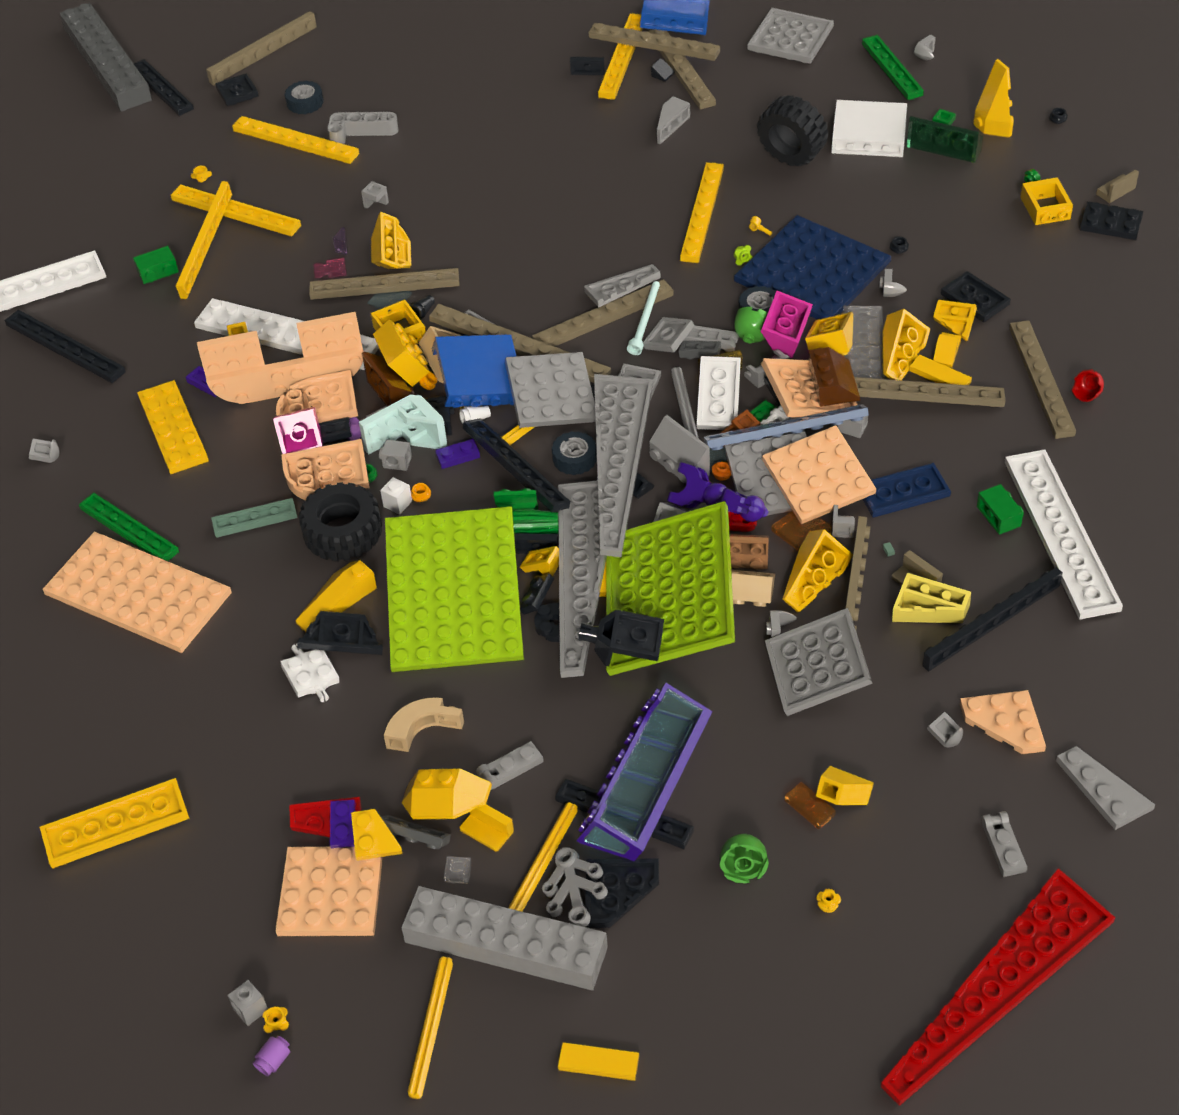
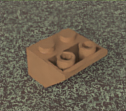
M729 534L731 568L768 569L769 536Z

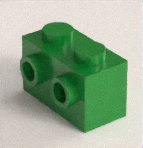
M169 246L133 257L143 284L179 272L175 257Z
M1001 484L979 492L977 508L999 535L1021 527L1024 516L1023 509L1020 505H1017L1010 492L1006 491Z

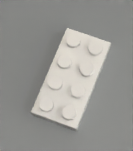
M701 356L697 429L725 430L731 425V421L738 416L741 358Z

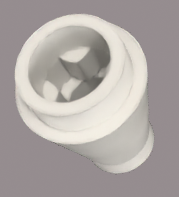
M465 406L463 409H460L459 415L463 424L464 421L489 418L491 413L488 406Z

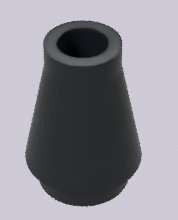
M427 295L412 302L410 307L419 319L424 318L435 304V299L431 295Z

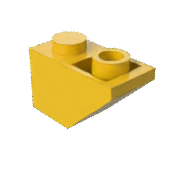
M829 766L821 775L816 797L836 805H867L874 782Z

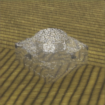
M447 856L444 881L469 883L471 858Z

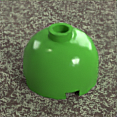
M742 307L737 311L734 320V327L738 336L749 344L765 340L761 329L768 313L762 309H759L757 312L752 310L753 307Z
M738 834L729 838L721 847L719 863L727 879L745 884L750 883L748 879L757 877L758 880L767 871L769 864L765 846L758 838L750 834Z

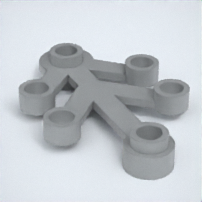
M565 847L556 853L555 863L557 867L549 880L542 886V891L547 897H554L547 904L546 910L552 917L560 916L563 912L561 904L568 893H570L573 908L569 912V920L574 925L586 927L590 923V914L583 906L579 888L592 892L596 899L605 898L608 890L602 882L595 883L577 876L574 868L587 872L593 880L599 879L603 875V870L598 863H589L581 860L574 849ZM565 873L566 879L560 889H558L557 883Z

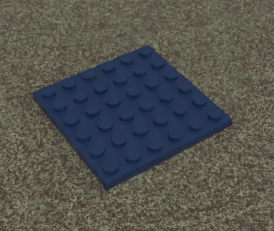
M797 215L734 275V281L748 288H753L754 286L769 287L772 290L780 291L813 304L809 316L818 320L839 315L891 262V256Z

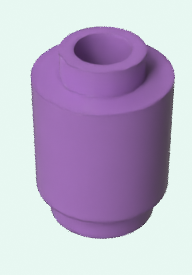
M271 1036L255 1055L254 1067L266 1076H269L272 1072L275 1073L290 1054L288 1049L289 1043L280 1036L276 1038Z

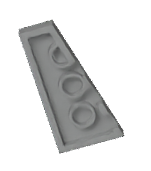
M651 264L585 285L584 290L587 296L598 307H601L661 278L660 271Z

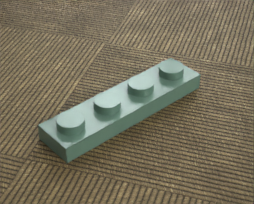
M293 498L211 517L216 538L298 518Z

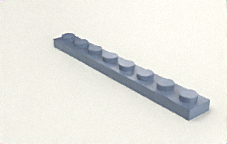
M861 404L704 437V442L711 450L723 449L724 445L741 443L748 440H760L767 436L780 437L783 433L787 432L797 434L803 432V429L811 428L812 430L821 429L825 424L831 423L832 426L843 424V421L850 419L851 421L863 420L864 416H869L868 408Z

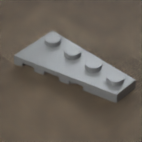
M1077 746L1057 756L1056 762L1114 830L1154 810L1155 804Z

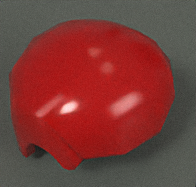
M1083 370L1074 378L1075 383L1072 392L1076 399L1082 402H1090L1099 397L1103 392V377L1095 370Z

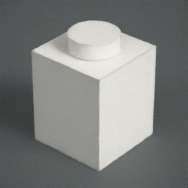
M394 477L380 490L383 506L399 515L412 503L410 486Z

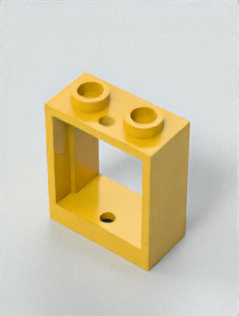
M1058 177L1022 183L1020 198L1035 225L1071 219L1073 204ZM1056 197L1059 203L1057 205L1040 207L1037 200Z
M406 300L371 313L373 328L376 331L389 319L396 322L406 318L411 326L404 328L407 335L411 334L416 339V344L420 342L426 333L425 325Z

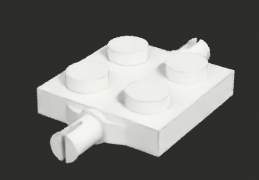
M294 644L291 649L296 656L281 661V667L297 697L317 693L320 702H324V699L327 701L329 696L325 689L339 683V676L325 651L310 650L303 652L302 649L297 648V644L296 646Z

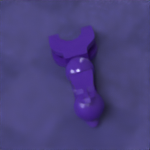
M682 462L679 463L677 471L685 475L687 484L680 493L669 492L667 501L690 509L702 503L710 506L725 501L729 512L740 514L748 522H755L762 517L768 516L769 511L760 497L756 495L745 496L728 489L721 483H711L704 469Z

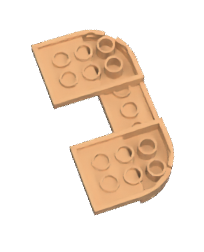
M356 312L296 323L304 357L267 365L264 363L257 331L197 342L206 382L210 390L218 397L226 401L245 404L286 395L290 391V386L307 378L351 370L353 377L363 363V348Z
M351 370L301 380L290 386V391L286 395L280 396L276 406L277 416L315 407L319 423L347 417H357L358 411ZM362 439L281 455L288 487L293 494L303 500H306L310 494H315V490L323 489L328 484L337 485L338 482H343L344 484L354 483L356 487L360 485L366 489L370 488Z

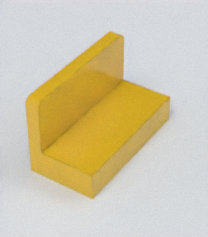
M487 804L481 807L477 806L470 811V815L460 826L461 832L495 852L499 851L514 833L512 819Z

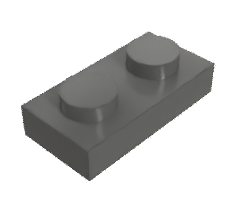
M683 341L679 349V357L687 359L701 358V356L718 357L721 350V341Z

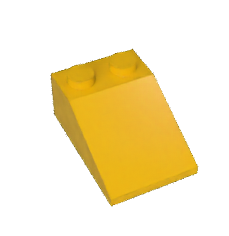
M853 312L815 320L805 338L808 350L829 347L842 356L847 355L853 342Z

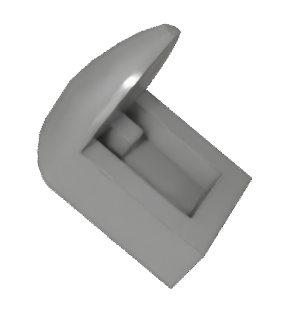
M929 35L918 42L914 50L915 56L923 60L933 59L934 55L932 52H934L935 37Z
M885 269L884 276H880V288H883V297H896L905 293L907 289L903 285L892 282V269Z
M33 438L29 459L52 463L59 457V447L54 439L50 442Z
M771 610L770 622H766V635H771V638L780 635V626L795 621L797 617L786 611Z
M946 712L927 727V730L947 748L957 746L963 736V728H960Z

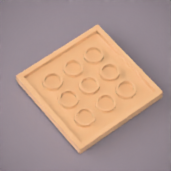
M764 358L761 363L787 417H804L857 405L855 401L820 407L810 372L809 360Z
M836 425L762 456V461L801 524L832 512L834 505H838L839 509L876 493V487Z
M288 847L276 924L277 936H374L383 857L357 861L355 847L332 849L331 847Z

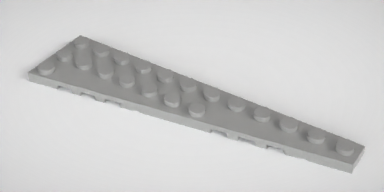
M598 480L558 485V490L571 501L569 509L559 511L561 678L584 676L590 642L578 641L581 623L594 625L607 558L605 555H600Z

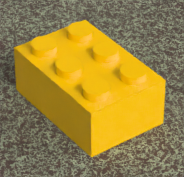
M389 319L373 333L388 366L412 387L430 372L426 365L428 361L421 355L423 352L416 345V339L411 334L407 335L405 329L399 323L395 324Z

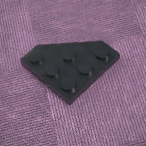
M639 858L635 861L629 859H586V862L598 863L603 870V875L597 880L591 879L586 872V879L595 883L602 882L608 890L606 897L603 899H596L592 892L586 890L585 908L590 914V923L586 928H610L659 885V858Z

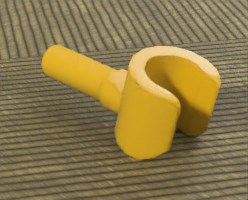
M753 216L749 225L751 231L758 229L769 236L772 235V231L760 225L761 219L759 217Z

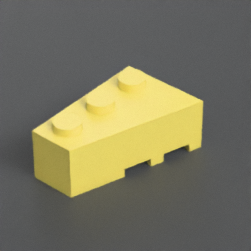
M907 573L893 607L892 622L963 623L970 607L971 592Z

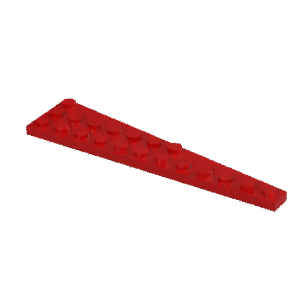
M1058 868L1042 887L1037 897L1028 904L1027 909L1014 921L1013 926L1007 933H1004L999 939L998 944L990 950L961 985L951 1001L942 1008L937 1018L928 1025L918 1041L914 1042L909 1048L908 1053L899 1060L881 1082V1088L900 1106L1113 924L1115 916Z

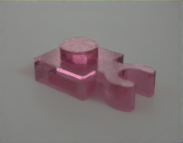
M344 258L326 260V264H313L315 278H321L324 275H328V278L347 275Z

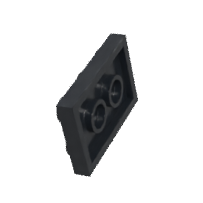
M1087 202L1080 230L1137 240L1144 211L1097 202Z
M968 271L941 289V295L952 302L976 304L975 317L983 323L1009 306L1011 301L1009 297Z

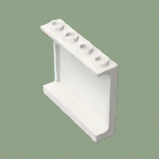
M837 100L832 153L903 157L907 103Z

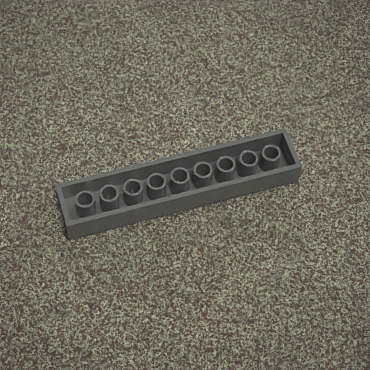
M90 3L81 4L78 7L59 13L64 30L120 111L152 101L147 82Z

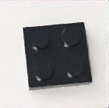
M247 73L215 83L217 91L227 106L236 105L259 96L256 87Z

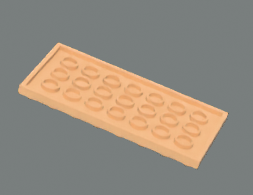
M95 531L43 588L44 594L180 653H183L232 593L229 586Z

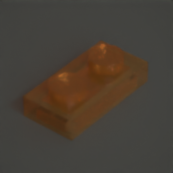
M802 782L785 795V801L817 829L823 827L836 814L835 809L823 799L816 797V793Z

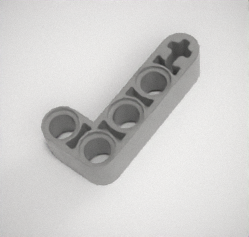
M337 112L330 116L328 124L330 141L345 144L347 136L395 135L399 131L397 116L393 112Z

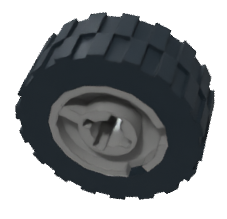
M299 81L288 86L285 90L287 108L293 113H313L321 108L324 103L322 89L320 85L313 81Z
M765 286L748 288V290L743 291V294L740 295L739 309L742 307H753V311L758 312L759 309H762L768 313L776 291Z
M578 431L562 434L553 442L552 459L554 466L560 472H564V474L576 475L590 471L597 462L596 442L588 434Z

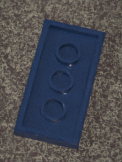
M931 463L872 479L871 481L876 487V493L863 498V501L874 518L950 497L951 490L936 465Z

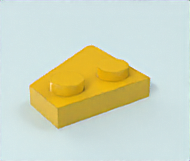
M938 300L933 318L954 334L961 336L963 340L968 341L977 307L976 304Z
M375 809L351 812L357 861L403 854L401 846Z

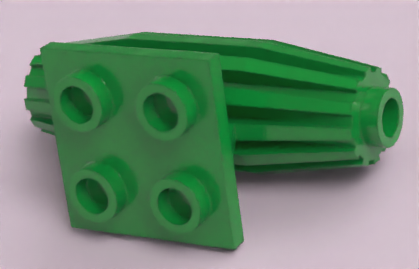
M503 489L494 492L496 508L512 506L514 533L559 534L558 513L539 510L536 490L521 489L520 491H510Z

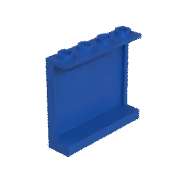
M644 0L640 28L706 35L709 0Z
M511 334L435 337L432 353L437 355L447 396L444 404L445 407L514 405L505 365L506 357H517Z

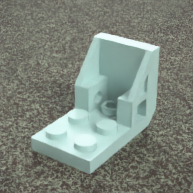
M408 395L359 422L364 450L368 455L384 447L386 440L395 441L400 437L410 442L412 446L432 449L447 447L443 417L421 395Z

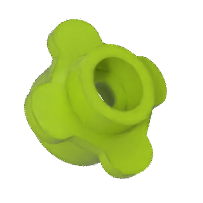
M745 245V247L739 246L735 249L734 258L738 266L752 259L750 254L751 247L749 245Z

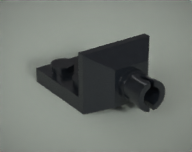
M615 610L602 618L599 626L581 623L578 641H587L595 644L594 651L605 666L610 665L613 653L658 661L664 619Z

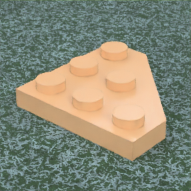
M1028 690L960 698V707L965 723L980 727L985 730V734L1001 743L1004 741L1012 745L1014 750L1021 754L1045 752L1046 744Z

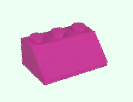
M776 291L761 329V333L773 351L779 349L785 355L787 354L789 358H793L813 304Z

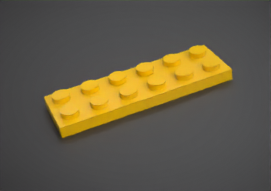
M175 380L137 392L170 475L209 462Z
M174 778L40 826V831L50 866L53 869L190 818L177 780Z

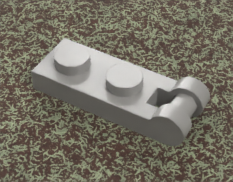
M694 326L683 341H721V349H724L727 353H733L739 336L734 331Z
M530 741L489 764L480 765L476 769V774L480 778L491 782V790L543 763V756Z
M998 812L995 816H990V814L981 816L984 831L1002 876L1006 877L1027 872V865L1009 823L1007 812ZM1000 824L1001 829L995 830L993 826Z

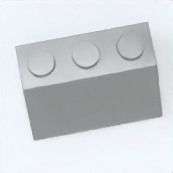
M666 415L649 441L651 458L654 461H658L668 472H672L681 482L686 484L687 479L685 475L677 471L680 462L704 469L707 475L710 476V447Z

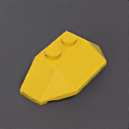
M380 212L371 237V263L387 269L410 268V240L404 229L399 225L398 219L383 212Z
M419 769L408 783L402 804L412 819H455L472 811L477 806L486 805L492 784L462 769Z

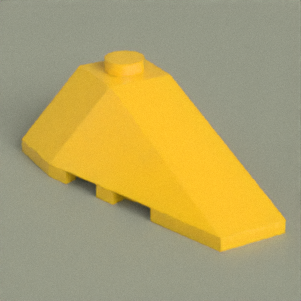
M999 59L995 60L975 109L973 122L975 127L984 134L1011 137L1014 121L1009 109L1012 106V100H1009L1008 90L1011 89L1009 68Z
M905 309L888 314L883 328V374L890 380L902 381L909 371V366L918 357L917 354L926 346L930 332L929 327Z
M825 529L809 531L799 548L782 600L795 611L800 612L817 597V594L822 589L827 588L832 580L844 573L853 554Z
M361 560L348 563L330 577L295 620L296 624L306 632L308 626L315 621L320 611L342 613L377 588L374 572Z

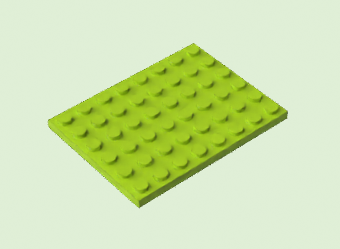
M725 501L626 530L622 557L607 556L606 616L615 610H621L664 619L658 661L613 653L610 665L606 666V671L610 676L735 642L728 506Z
M512 506L385 518L391 671L399 672L524 660Z

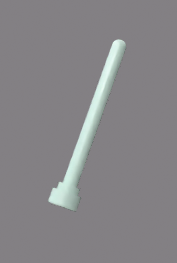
M658 281L652 283L635 337L628 343L627 351L632 355H640L644 347L642 337L660 286Z

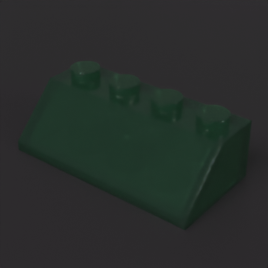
M910 116L907 147L972 163L976 162L982 151L983 135L980 132Z

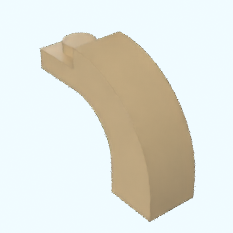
M425 698L407 704L394 714L384 733L386 748L409 752L414 736L422 729L430 726L462 729L464 725L462 709L454 706H444L443 698Z

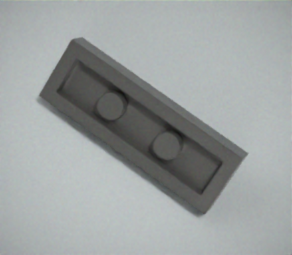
M390 815L381 817L393 836H403L406 841L415 843L420 841L426 843V846L432 849H440L450 842L451 834Z

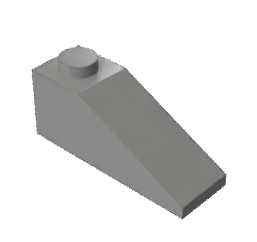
M673 96L664 103L657 127L658 144L665 141L690 118L689 102Z

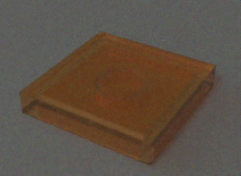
M793 510L771 526L772 532L798 551L809 531L825 529L828 533L832 531V526L820 517L801 524Z

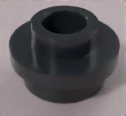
M1063 108L1053 109L1049 116L1050 120L1056 124L1065 122L1068 117L1066 110Z
M895 237L890 243V249L897 254L904 253L909 248L907 239L904 237Z

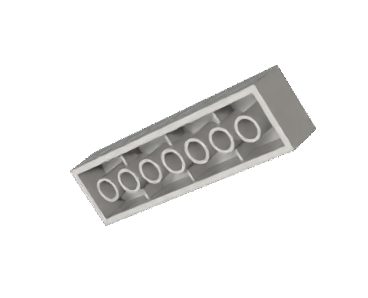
M421 886L416 891L402 925L405 943L592 991L608 948L606 932Z

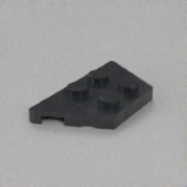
M320 611L315 621L308 626L305 635L297 641V648L375 655H382L383 646L377 642L376 634L368 625L369 622L364 614Z

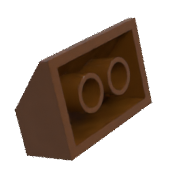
M829 347L809 350V367L820 407L860 401V395L849 359Z
M368 352L362 353L367 382L387 407L408 395H415L413 389L406 385L405 380L388 366L384 357Z

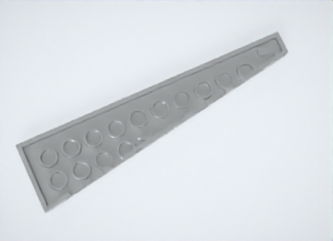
M594 374L600 555L622 557L653 389V379Z

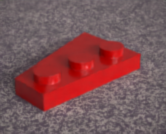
M360 797L289 805L291 830L330 837L331 801L354 800L355 812L361 811Z

